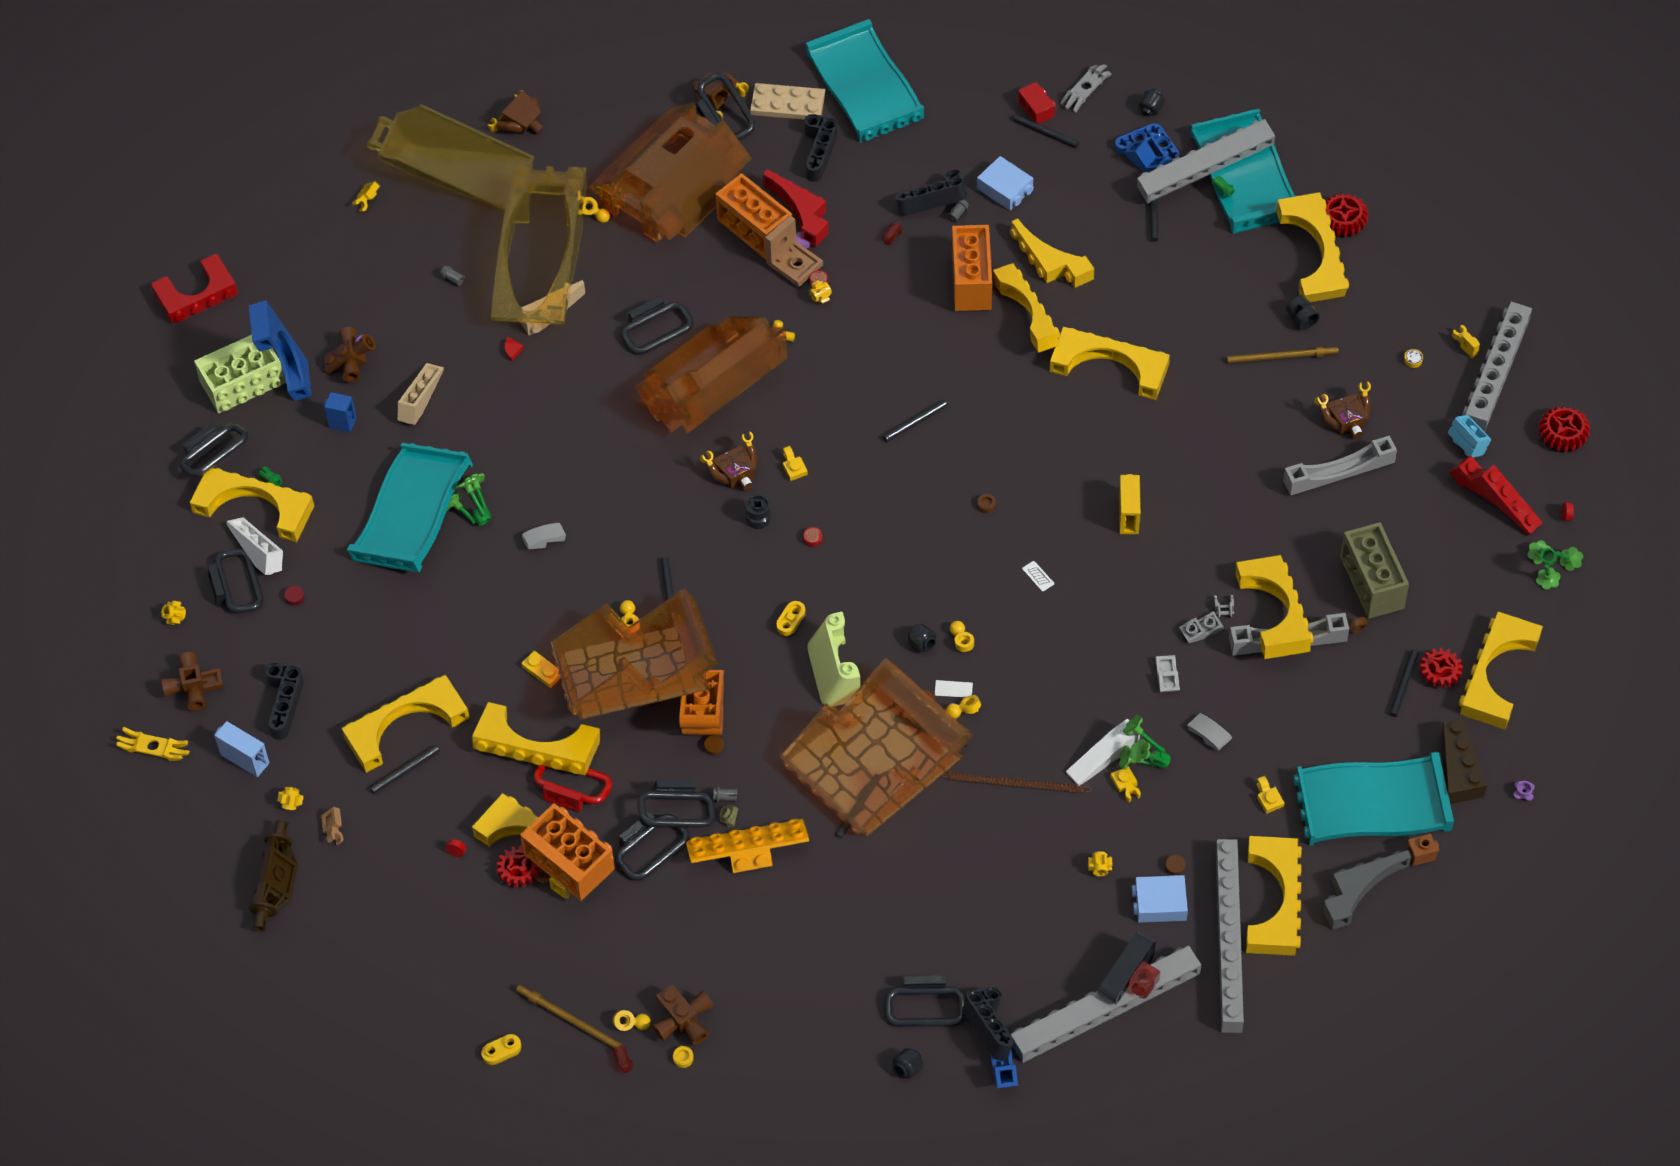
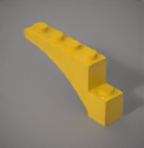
M1019 219L1012 221L1010 230L1012 238L1018 241L1021 251L1027 254L1030 264L1036 267L1039 277L1043 278L1046 283L1065 276L1066 280L1071 282L1074 288L1094 280V267L1086 256L1079 257L1057 250L1035 237L1024 227Z

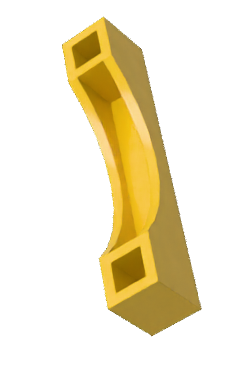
M1013 263L994 269V284L1001 295L1018 301L1030 313L1032 317L1030 338L1037 352L1059 346L1058 338L1060 333L1058 328L1053 326L1051 317L1046 315L1043 305L1038 303L1035 292H1031L1027 280L1024 281L1020 269H1017Z

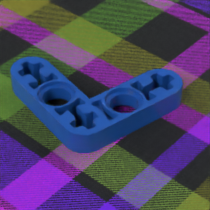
M1159 124L1147 125L1120 136L1115 141V150L1119 154H1125V150L1136 141L1134 138L1140 136L1148 144H1152L1159 156H1169L1170 154L1171 157L1169 158L1171 161L1175 158H1180L1179 151ZM1164 142L1168 146L1160 147L1158 144Z

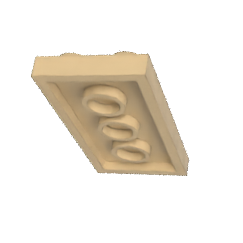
M755 83L750 110L751 115L804 120L809 114L822 116L825 89Z

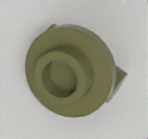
M733 805L723 807L720 811V821L733 828L738 808Z

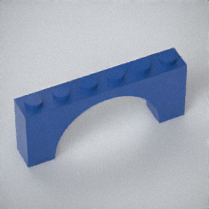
M267 301L249 305L252 342L258 351L261 352L275 348L285 375L287 391L294 401L311 397L307 358Z

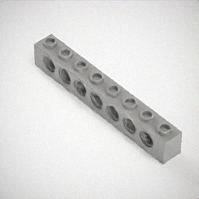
M1514 302L1510 303L1509 308L1504 309L1502 315L1504 320L1499 322L1496 330L1498 335H1494L1491 342L1493 348L1487 351L1485 357L1487 362L1482 364L1479 372L1481 377H1477L1474 384L1476 390L1475 392L1471 391L1468 399L1470 405L1469 407L1465 406L1462 416L1469 415L1483 431L1487 428L1531 317L1532 308Z

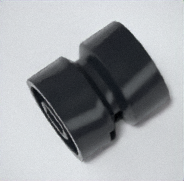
M1305 295L1295 297L1286 307V311L1295 319L1301 330L1311 328L1320 319V314L1314 306H1311L1310 301Z
M762 494L751 495L745 503L747 524L754 529L765 528L771 520L769 499Z

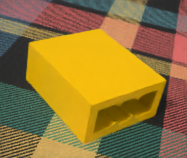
M1120 475V534H1139L1141 514L1140 475Z

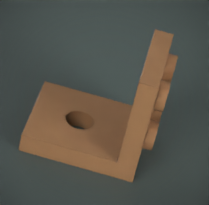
M789 216L765 237L767 264L798 287L810 277L811 273L823 266V260L796 242V223L793 217ZM795 262L802 263L801 266H794L793 264Z

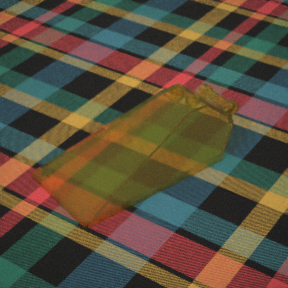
M422 104L397 113L394 120L380 116L374 134L366 144L369 149L379 151L377 157L395 168L508 213L512 211L535 158L526 152ZM384 127H388L390 129L382 144L378 140Z

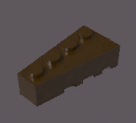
M1463 718L1444 722L1441 732L1443 769L1450 804L1484 797L1487 784Z

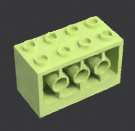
M252 335L194 361L199 381L218 414L238 404L245 403L251 398L260 396L273 388H278L285 383L281 362L274 350L271 348L259 352L252 342Z

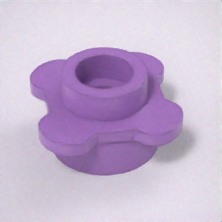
M1518 781L1515 783L1516 792H1514V797L1531 801L1534 797L1532 791L1535 786L1528 781Z

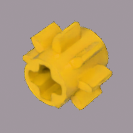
M818 280L811 284L813 288L809 290V294L814 302L818 301L823 304L830 300L828 296L832 294V291L827 282L823 283Z
M167 602L163 606L161 614L163 619H167V624H180V621L184 620L186 610L180 606L181 602Z
M285 787L284 791L279 792L277 801L282 803L281 807L284 809L296 810V806L302 805L303 796L300 795L299 789Z
M1095 852L1092 854V857L1088 858V870L1093 871L1095 876H1105L1108 874V870L1112 871V857H1107V853Z

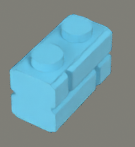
M1469 415L1456 417L1452 423L1453 426L1448 431V434L1453 438V442L1459 445L1468 457L1484 455L1492 439Z

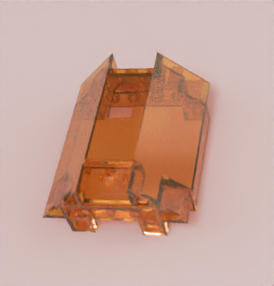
M695 102L669 108L588 189L601 197L602 208L608 210L612 215L617 216L621 209L640 221L643 226V234L655 242H658L663 236L671 240L677 233L685 238L716 207L715 193L739 176V171L752 158L723 119L717 125L712 124L705 117L696 114ZM679 135L689 140L675 155L662 148L667 142L672 143Z
M729 316L719 324H710L644 373L646 378L635 386L642 397L636 402L641 406L646 405L650 410L649 413L658 422L662 420L670 433L682 425L688 434L787 359L786 327H769V322L763 316Z

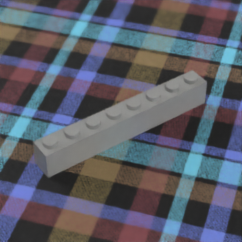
M1265 119L1255 121L1249 127L1240 128L1235 133L1229 136L1225 135L1214 143H1207L1197 151H1190L1182 158H1175L1169 164L1160 165L1149 173L1141 174L1137 178V187L1145 201L1149 203L1274 145L1275 135Z

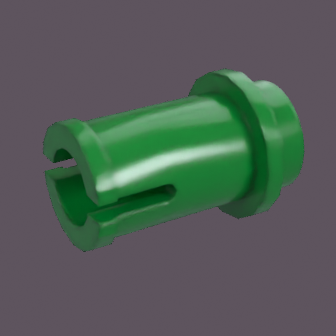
M1220 175L1212 181V185L1219 189L1224 197L1229 198L1235 192L1234 186L1229 185Z
M267 466L262 468L266 471L265 473L260 469L259 476L275 486L281 485L282 479L280 475L274 474Z

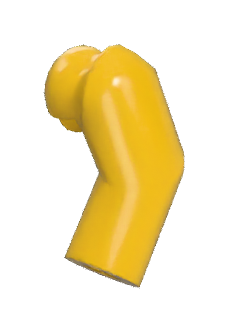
M775 320L772 326L775 336L781 340L794 342L795 333L785 331L782 327L783 322Z

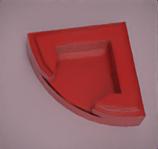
M508 337L505 342V351L507 357L513 361L524 348L522 344Z

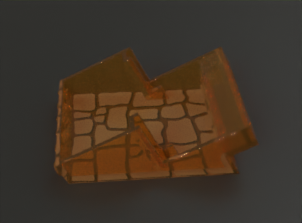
M685 588L629 627L606 603L551 642L553 649L551 653L556 659L554 663L559 669L558 675L562 680L561 686L566 692L564 696L569 702L568 708L573 715L577 714L581 719L709 690L711 688L705 673L719 664L696 600Z
M885 658L840 711L826 703L780 757L785 761L783 765L788 770L797 772L798 775L796 777L802 783H808L811 786L810 790L819 797L821 795L825 799L823 801L825 805L830 809L835 808L838 811L837 816L844 822L848 820L852 824L850 828L858 835L862 833L868 836L960 761L964 756L959 751L971 739L973 734L897 665Z

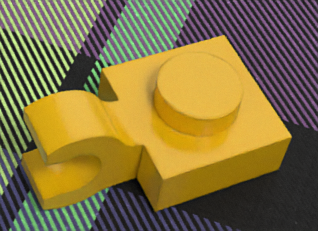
M375 181L365 184L352 205L355 206L360 203L361 208L359 212L365 211L368 206L367 200H372L376 196V191L380 186Z
M1461 325L1460 332L1462 333H1458L1454 329L1452 336L1461 343L1460 347L1471 358H1474L1478 355L1480 344L1475 337H1472L1467 332L1466 327Z
M790 446L783 448V456L786 462H783V467L789 480L793 481L808 475L801 457L795 458Z
M1265 776L1257 778L1258 783L1256 785L1261 792L1257 798L1265 813L1267 814L1284 807L1285 803L1276 787L1270 789Z

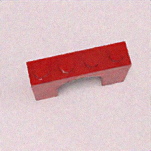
M217 253L200 261L203 272L209 280V285L203 292L197 295L187 296L179 293L168 276L151 283L153 293L172 325L238 295L236 283Z

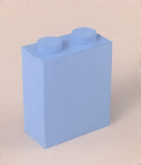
M1001 156L977 177V189L1008 210L1018 206L1026 195L1031 194L1034 188L1033 177Z
M227 721L217 729L214 736L220 755L258 777L269 764L264 743Z
M1184 875L1136 877L1135 885H1132V897H1136V903H1133L1134 915H1138V923L1187 921L1188 908Z

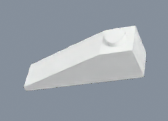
M244 517L227 521V526L255 567L265 575L282 571L283 550Z
M1128 719L1113 728L1066 771V774L1078 787L1120 758L1125 745L1131 748L1140 739V735H1137L1135 732L1130 736L1123 733L1129 721Z

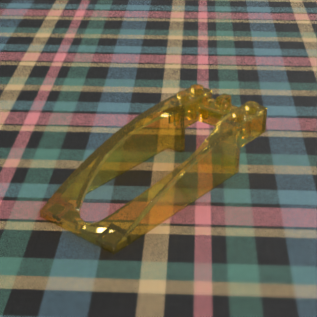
M530 164L514 165L500 238L491 320L564 325L584 226L583 204L587 188L586 168L568 167L567 172L554 171L553 166H546V171L533 170V165ZM531 193L564 195L566 225L569 226L565 254L545 300L537 309L528 312L523 310L515 299L508 271L507 261L515 223L530 222L529 202Z

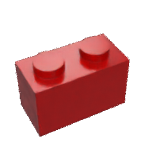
M1037 82L1018 90V102L1034 122L1040 124L1055 116V102L1049 99L1045 89L1040 87Z

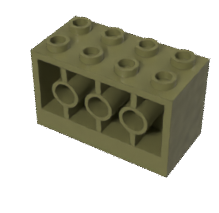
M1381 522L1344 532L1340 558L1368 619L1404 609L1409 583Z

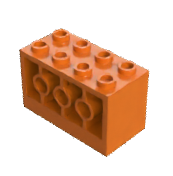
M741 173L715 193L717 220L766 259L765 237L786 218L792 217V213Z
M989 225L952 226L955 311L992 310Z
M555 803L520 834L523 854L580 901L615 869L611 846L606 842H601L592 830L588 831L585 829L580 820L577 818L573 819L564 807H558Z

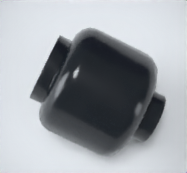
M1151 89L1144 92L1138 105L1144 115H1157L1165 100L1160 91Z
M917 624L909 630L908 642L916 650L927 652L936 645V633L924 624Z
M911 1048L903 1049L892 1061L894 1073L898 1077L905 1079L915 1076L923 1067L921 1054Z

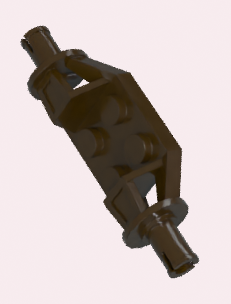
M282 819L276 820L274 833L267 834L264 838L266 844L262 853L264 859L257 889L253 893V902L249 905V910L256 915L252 928L259 932L265 931L267 918L275 916L277 911L291 899L298 863L290 848L292 840L286 836L289 823Z

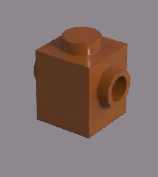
M1431 834L1408 840L1406 850L1411 855L1412 865L1416 866L1436 860L1439 845L1436 840H1433Z

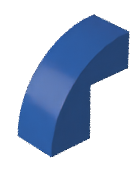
M1146 140L1134 141L1124 152L1128 159L1143 172L1149 173L1160 165L1171 163L1169 156L1156 157Z
M1010 1051L1008 1059L1004 1061L997 1060L990 1054L997 1088L1017 1086L1016 1065L1013 1064L1012 1052Z

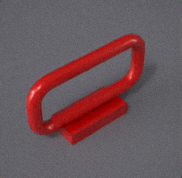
M538 765L533 776L535 783L543 788V799L545 801L579 813L583 808V802L588 804L603 802L613 785L612 779L608 775L588 768L586 775L605 783L600 794L594 797L542 779L541 776L547 766Z

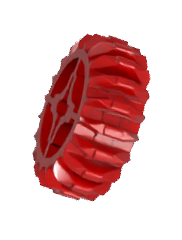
M1342 192L1340 196L1335 193L1333 197L1328 196L1327 200H1325V211L1330 216L1331 231L1333 230L1337 237L1344 235L1345 238L1348 234L1352 237L1354 233L1359 234L1360 230L1364 229L1368 220V210L1366 209V204H1362V199L1357 200L1356 195L1351 197L1349 193L1343 195Z
M1564 405L1561 408L1555 406L1554 410L1549 408L1547 413L1543 414L1539 422V433L1541 439L1544 440V444H1550V449L1555 447L1557 452L1560 449L1564 450L1565 453L1568 449L1573 452L1575 448L1580 449L1582 445H1585L1590 435V425L1584 413L1579 414V409L1574 411L1571 406L1569 408H1565Z

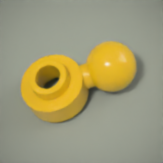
M585 197L581 200L579 207L583 214L588 216L596 215V219L600 223H606L610 219L608 210L598 209V204L594 198ZM592 204V209L587 210L586 205Z
M625 600L620 605V611L625 615L622 617L620 625L625 634L632 635L640 629V622L638 617L633 614L635 611L634 603L630 600ZM628 621H633L631 625L627 624Z
M954 621L950 625V632L956 636V649L961 652L972 650L974 647L973 635L964 632L965 625L961 621Z
M976 695L967 696L961 701L960 705L954 703L948 705L946 715L951 719H956L961 715V712L974 714L981 707V702Z
M620 1010L613 1016V1025L620 1031H627L633 1025L639 1030H646L651 1024V1020L646 1014H639L634 1017L631 1012ZM621 1017H625L626 1022L624 1024L620 1023Z

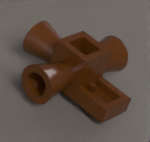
M344 327L339 331L342 344L323 356L324 371L331 374L341 366H344L343 380L346 382H356L361 379L359 367L366 363V353L375 350L376 343L369 334H364L356 342L357 330L353 327Z
M185 652L178 657L182 667L179 668L181 678L161 679L165 697L184 690L185 696H188L187 708L190 711H199L207 706L202 693L224 688L220 668L200 672L197 664V654Z
M673 984L656 995V999L669 1015V1018L652 1025L655 1034L662 1042L675 1030L681 1035L687 1032L694 1046L699 1045L708 1037L709 1031L697 1021V1014L714 1008L711 999L704 991H701L690 1003L684 999Z

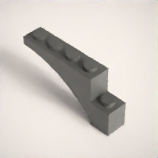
M1408 850L1404 852L1397 851L1385 858L1378 857L1372 862L1360 863L1354 866V868L1341 869L1333 874L1332 885L1337 896L1328 897L1324 900L1323 912L1332 930L1351 924L1352 913L1357 904L1374 885L1392 873L1409 867L1411 855Z

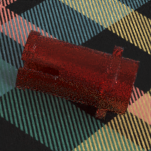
M893 222L889 225L888 231L882 237V241L886 239L885 244L891 245L897 235L902 233L901 224Z
M620 1045L616 1049L614 1048L613 1054L618 1062V1070L622 1073L631 1071L633 1069V1061L629 1059L625 1046Z

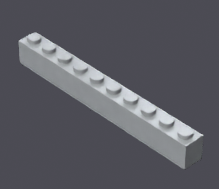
M1217 839L1216 879L1221 1033H1242L1244 1018L1237 840Z
M1189 946L1178 948L1167 957L1162 956L1149 966H1142L1118 1004L1115 1005L1099 996L1098 991L1095 993L1090 992L1083 999L1072 1001L1061 1010L1056 1009L1049 1013L1047 1017L1043 1019L1038 1018L1031 1022L1029 1026L1025 1028L1020 1027L1013 1031L1011 1034L1014 1040L1012 1047L1022 1063L1199 975L1201 963Z

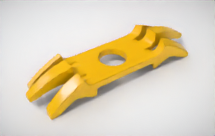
M123 727L122 731L134 739L117 736L116 738L120 741L116 745L126 751L163 757L169 761L181 760L183 756L189 755L190 752L177 749L187 746V740L177 741L171 738L155 737L143 734L142 732L132 731L126 727ZM155 741L159 743L157 749H148L150 742Z

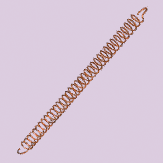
M950 771L949 774H942V776H943V775H950V778H951V771ZM1035 780L1036 788L1038 789L1039 783L1037 786V780Z

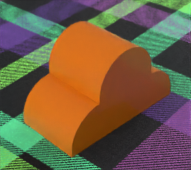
M701 670L708 689L688 692L683 685V689L687 694H683L681 697L679 720L682 735H722L724 670Z

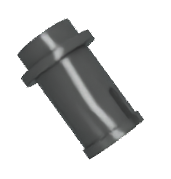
M967 201L955 202V206L947 215L951 221L957 222L962 213L968 210Z
M444 266L440 273L443 279H449L458 286L465 279L464 275L453 270L451 266Z
M714 788L713 800H717V802L719 800L737 802V796L729 795H737V789Z

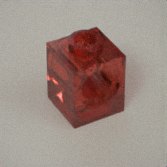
M1143 961L1130 978L1129 989L1135 995L1147 998L1159 982L1161 971ZM1144 979V980H1147L1148 982H1147V983H1141L1139 980Z

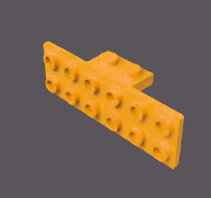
M792 819L789 822L771 823L762 827L753 826L750 829L733 830L724 834L716 833L708 837H694L686 842L691 863L730 856L732 871L737 873L772 866L771 848L808 842L809 837L803 819Z

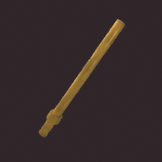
M1323 346L1315 347V349L1227 356V363L1310 356L1320 358L1324 357V355H1334L1339 352L1338 347L1323 348Z
M522 985L517 987L516 992L528 998V1001L532 1004L542 1006L617 1051L621 1049L622 1044L544 999L542 994L536 991L532 992Z

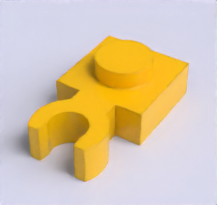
M1129 766L1126 770L1121 769L1111 773V779L1119 793L1125 791L1127 802H1131L1130 794H1135L1138 799L1140 798L1141 792L1135 787L1137 786V780Z

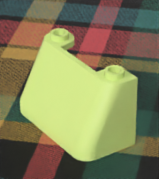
M843 612L830 614L807 644L822 704L828 707L861 701L860 674L857 666L851 662L840 663L838 657L839 646L845 644V619Z

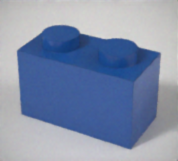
M330 392L328 399H325L323 404L329 428L351 433L356 420L352 397Z

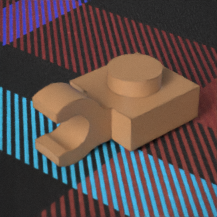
M332 807L321 815L323 833L327 834V841L330 843L336 840V845H339L344 840L342 833L338 830L342 826L340 808Z

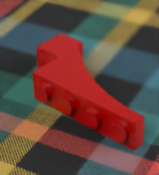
M767 169L763 173V186L773 191L790 207L800 224L801 238L809 241L810 245L817 247L828 235V222L821 218L826 213V201Z
M1469 456L1460 461L1449 472L1460 486L1478 493L1502 510L1527 536L1543 523L1494 464L1483 470L1476 460Z

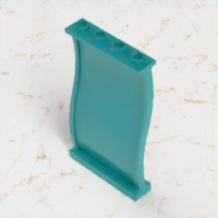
M869 19L806 42L808 58H811L821 79L846 113L858 135L860 143L924 119L923 105L920 104L911 86L884 50Z
M1259 109L1248 110L1243 113L1231 114L1226 117L1191 125L1190 136L1191 139L1194 138L1198 148L1201 149L1207 143H1214L1225 135L1229 136L1235 133L1236 130L1249 127L1253 122L1262 121L1263 119L1260 116ZM1275 145L1209 174L1211 181L1220 175L1229 185L1234 186L1235 192L1228 198L1224 197L1223 193L1213 185L1220 205L1231 225L1230 229L1233 234L1278 223L1277 201L1279 199L1296 197L1287 180Z
M401 443L402 449L386 474L371 516L355 544L349 545L347 551L352 560L356 562L419 573L422 568L421 562L429 552L440 530L455 487L468 467L472 468L473 464L468 453L462 451L456 452L431 446H419L413 443Z
M1439 752L1431 753L1430 756L1398 762L1335 763L1304 769L1300 766L1297 767L1296 775H1293L1294 786H1298L1299 790L1297 792V802L1302 805V809H1300L1301 821H1305L1306 826L1303 828L1304 837L1308 839L1309 846H1313L1315 842L1343 837L1400 836L1443 830L1444 832L1452 831L1454 819Z

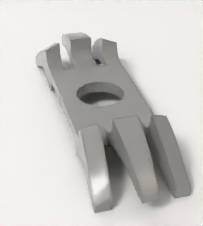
M1107 65L1091 66L1083 78L1071 90H1068L1060 105L1064 106L1067 102L1065 109L1068 110L1078 99L1073 110L1074 113H1077L1087 97L1099 84H1102L1107 77L1112 75L1109 71L1101 73L1107 68ZM1083 83H1089L1091 85V88L1083 89L1081 85Z

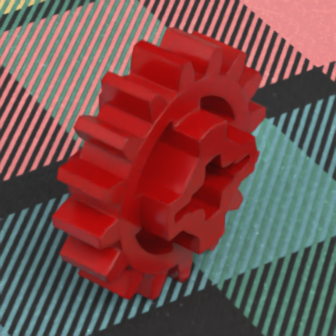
M1440 648L1439 652L1432 649L1431 654L1426 652L1425 658L1422 657L1421 677H1427L1426 683L1433 682L1432 687L1439 684L1440 689H1442L1443 685L1446 684L1450 688L1451 682L1457 684L1458 679L1461 678L1463 670L1462 660L1456 659V653L1451 655L1450 649L1446 652H1443L1442 648Z
M522 845L517 850L512 846V851L504 850L505 856H499L500 862H497L498 876L501 877L502 882H507V886L514 883L515 888H518L519 884L526 887V882L532 884V878L538 877V872L541 871V868L523 854Z

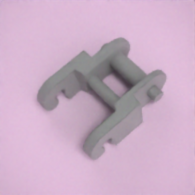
M1214 595L1215 611H1218L1216 612L1218 618H1220V615H1230V618H1232V614H1234L1233 595H1230L1229 605H1220L1217 601V595ZM1220 608H1229V611H1220Z

